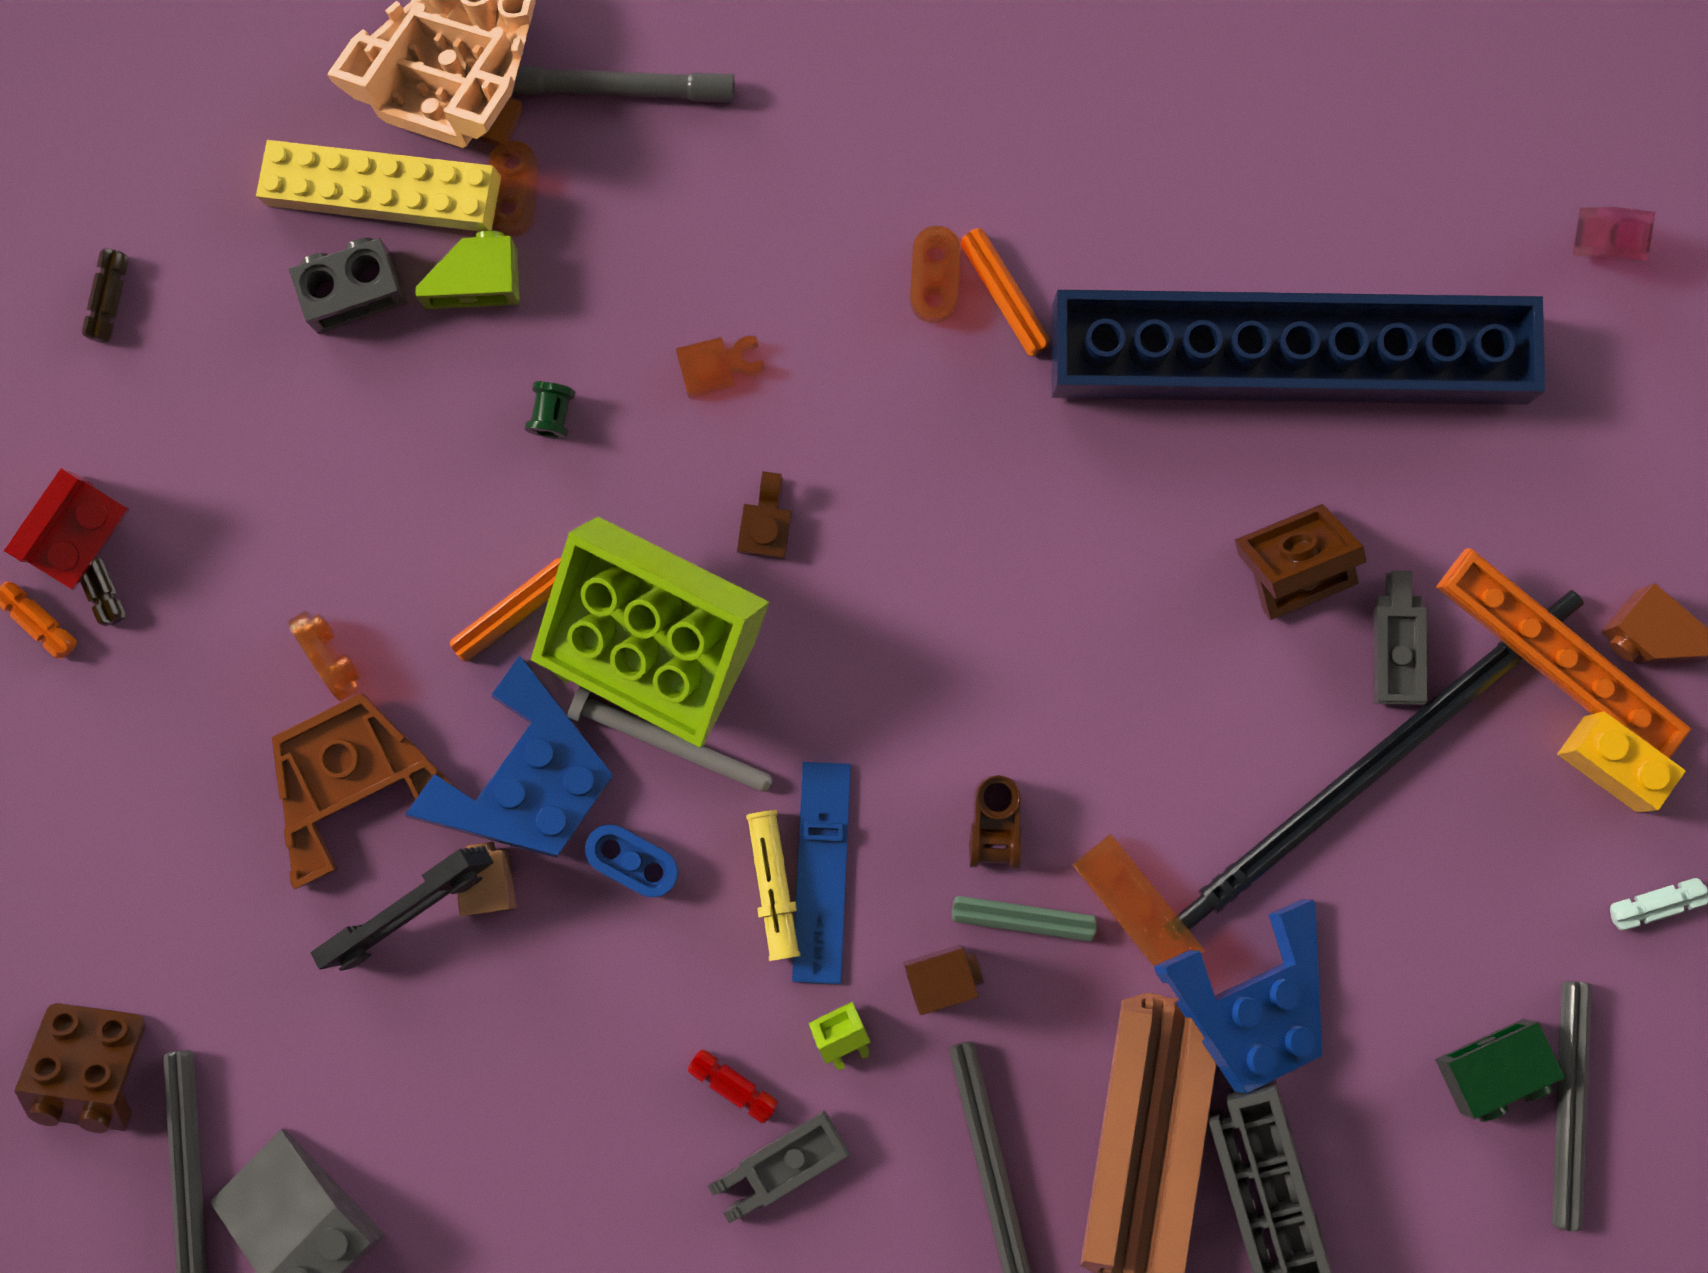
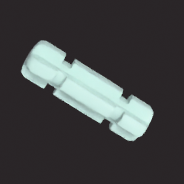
M1692 878L1679 882V888L1675 889L1674 885L1637 895L1634 897L1635 902L1632 903L1630 898L1612 903L1610 906L1612 922L1619 930L1626 931L1639 927L1641 925L1639 921L1641 920L1648 924L1684 913L1683 907L1686 906L1688 910L1706 906L1708 904L1707 887L1703 885L1700 879Z

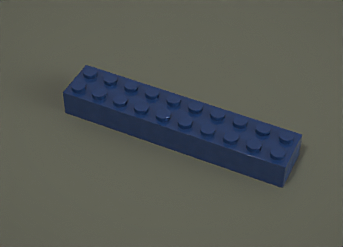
M1057 289L1052 304V398L1527 405L1545 392L1543 296Z

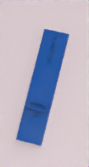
M802 762L796 887L797 912H795V932L800 956L793 957L792 982L841 984L851 764Z

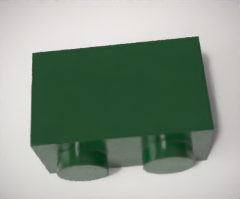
M1526 1019L1517 1021L1435 1059L1460 1114L1473 1119L1479 1118L1480 1122L1490 1121L1508 1112L1506 1105L1520 1098H1524L1525 1101H1533L1550 1094L1553 1091L1551 1084L1565 1078L1539 1022Z

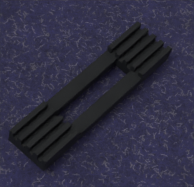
M485 846L458 849L422 874L425 882L365 924L355 925L351 928L350 926L346 927L310 953L318 969L341 966L339 970L343 971L358 966L371 957L370 953H366L368 949L450 893H463L483 879L482 876L478 877L477 874L494 863Z

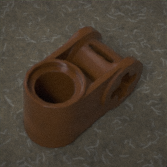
M1001 775L988 776L981 780L975 788L973 823H971L969 843L970 867L977 868L979 863L1009 864L1011 869H1019L1021 797L1016 783L1008 777ZM993 783H1000L1007 787L1010 793V800L1006 808L995 812L987 808L983 796L988 786ZM1000 844L1006 845V848H984V845Z

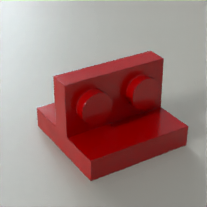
M60 468L8 543L4 552L20 562L30 563L63 585L75 590L129 511V508L92 486V483L76 473Z

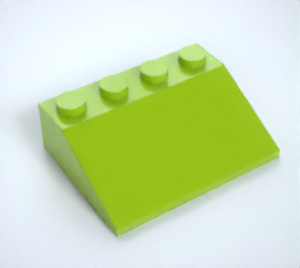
M597 516L568 534L531 661L701 748L705 744L755 645L769 601Z

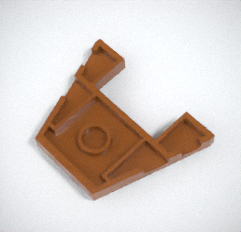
M359 693L272 736L279 799H282L286 827L284 829L285 845L289 850L291 865L289 876L294 890L338 869L316 825L317 822L403 779L406 780L415 800L434 774L461 791L363 693Z

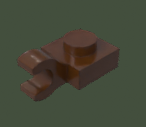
M763 471L758 506L744 504L737 546L738 553L785 560L792 511L778 509L783 482L782 474Z

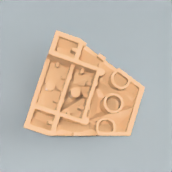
M412 0L404 8L396 1L385 10L389 20L371 36L364 29L355 35L327 75L332 83L352 98L370 104L376 115L385 123L464 148L472 138L478 139L488 132L512 95L536 0Z

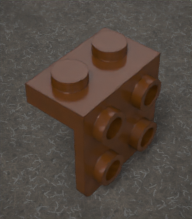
M61 1003L50 1005L44 1014L14 1090L28 1118L45 1126H56L59 1122L77 1124L81 1128L95 1133H104L108 1129L126 1131L132 1112L122 1090L145 1030V1022L142 1016L133 1013Z

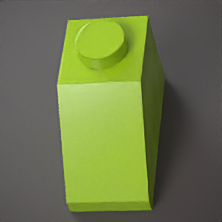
M487 230L476 233V237L462 238L416 286L417 299L425 309L520 305L518 250L511 236H504V233L499 231Z

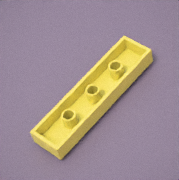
M267 140L256 197L270 207L472 231L492 230L501 175L493 165Z

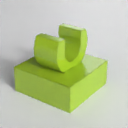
M853 1001L808 1023L818 1050L826 1064L833 1062L834 1066L841 1071L845 1069L842 1056L858 1049L863 1059L869 1057L867 1044L871 1043Z

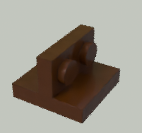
M1323 504L1235 539L1238 555L1254 574L1263 612L1270 620L1359 584L1355 567L1367 562L1364 546Z

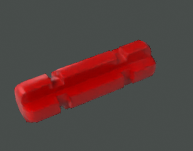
M706 1050L697 1052L688 1066L689 1074L701 1082L706 1080L711 1083L709 1088L738 1108L742 1109L743 1106L749 1110L747 1114L760 1123H766L770 1119L778 1105L774 1097L764 1090L761 1093L755 1090L756 1085L725 1063L723 1066L716 1063L718 1059Z

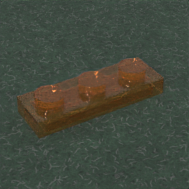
M1113 834L1108 835L1072 864L1153 966L1188 950L1201 951V954L1206 951Z

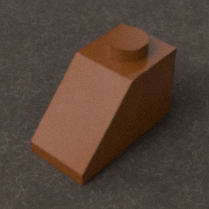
M1656 583L1637 589L1601 630V633L1611 641L1609 643L1610 648L1618 656L1629 662L1635 661L1637 664L1708 659V628Z

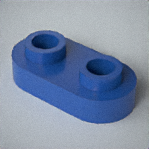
M600 826L589 835L586 841V858L595 870L643 896H663L669 893L677 883L679 869L674 857L667 851L620 826ZM610 840H615L620 845V853L614 859L607 858L603 852L604 845ZM652 863L659 864L663 869V876L658 882H651L646 877V869Z

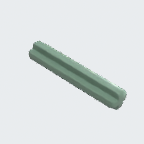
M964 896L954 898L951 913L952 920L958 923L1088 942L1094 940L1097 928V919L1093 915Z

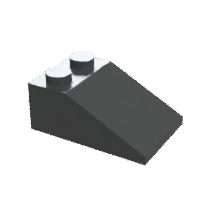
M284 1128L280 1129L210 1201V1204L256 1273H349L386 1235Z

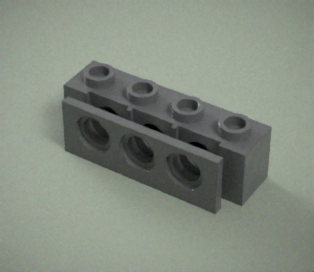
M1275 1079L1249 1093H1240L1234 1090L1228 1091L1227 1104L1231 1116L1223 1118L1221 1109L1213 1110L1210 1112L1209 1124L1253 1273H1333L1277 1080ZM1233 1127H1240L1249 1158V1163L1243 1165L1240 1151H1237ZM1247 1177L1255 1178L1264 1209L1263 1213L1258 1214L1255 1202L1251 1199ZM1262 1227H1269L1278 1257L1275 1263H1272L1269 1250L1265 1247Z

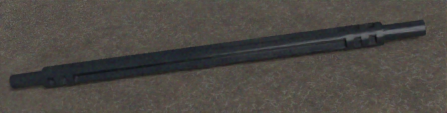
M1570 590L1550 606L1547 611L1563 622L1584 605V602L1575 591ZM1500 641L1497 647L1239 860L1231 863L1222 874L1214 877L1210 884L1203 886L1198 891L1200 896L1164 925L1169 934L1177 941L1212 911L1218 914L1225 908L1226 904L1234 901L1242 891H1246L1252 886L1251 884L1509 670L1514 666H1518L1524 659L1504 642Z

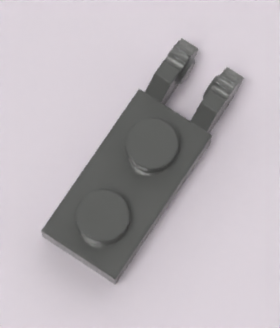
M824 1109L739 1162V1166L711 1182L708 1188L714 1196L726 1192L745 1177L749 1180L755 1193L734 1202L723 1213L728 1223H731L760 1205L768 1206L848 1157L850 1151Z

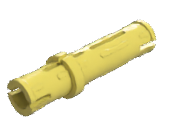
M777 810L746 815L749 823L754 864L762 907L757 908L759 918L764 917L770 954L769 961L800 956L792 912H797L796 902H790L777 822Z

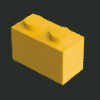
M1605 711L1584 716L1557 753L1559 757L1635 812L1658 811L1686 772L1685 769Z

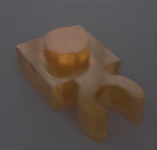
M745 336L739 339L733 348L726 350L722 337L676 348L688 397L691 398L734 387L731 373L739 371L744 375L753 376L763 372L764 365L762 360L749 363L742 358L746 350L758 347L757 338L755 336Z

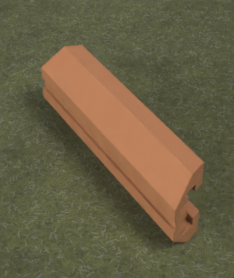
M1146 992L1124 999L1121 1003L1080 1263L1081 1267L1093 1273H1185L1216 1062L1203 1045L1202 1041L1205 1038L1192 1018H1185L1177 1006L1176 1002L1179 999L1176 997L1170 998Z

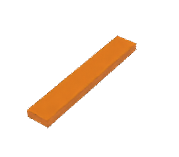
M1472 548L1463 550L1437 584L1436 588L1589 713L1595 714L1605 711L1669 759L1692 730L1686 723Z

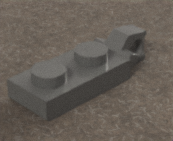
M1391 571L1386 573L1385 596H1376L1375 608H1373L1374 704L1426 705L1427 607L1422 606V596H1412V571Z

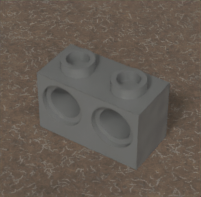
M372 238L356 239L348 243L345 250L330 255L327 253L312 254L303 258L300 265L288 268L305 321L317 334L408 304L391 253L380 238L374 240ZM370 266L380 267L379 274L373 281L368 283L360 282V276L366 268ZM326 281L334 282V288L328 296L315 298L316 289L321 283Z

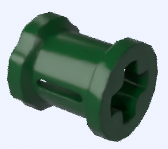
M534 382L532 391L536 393L531 420L525 423V431L546 438L566 439L568 430L564 425L569 400L575 398L576 391L571 387L558 383Z

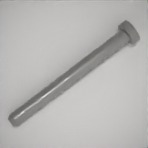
M581 686L573 698L567 717L579 722L583 716L758 791L769 790L773 778L766 772L705 746L699 748L658 726L591 698L592 692Z

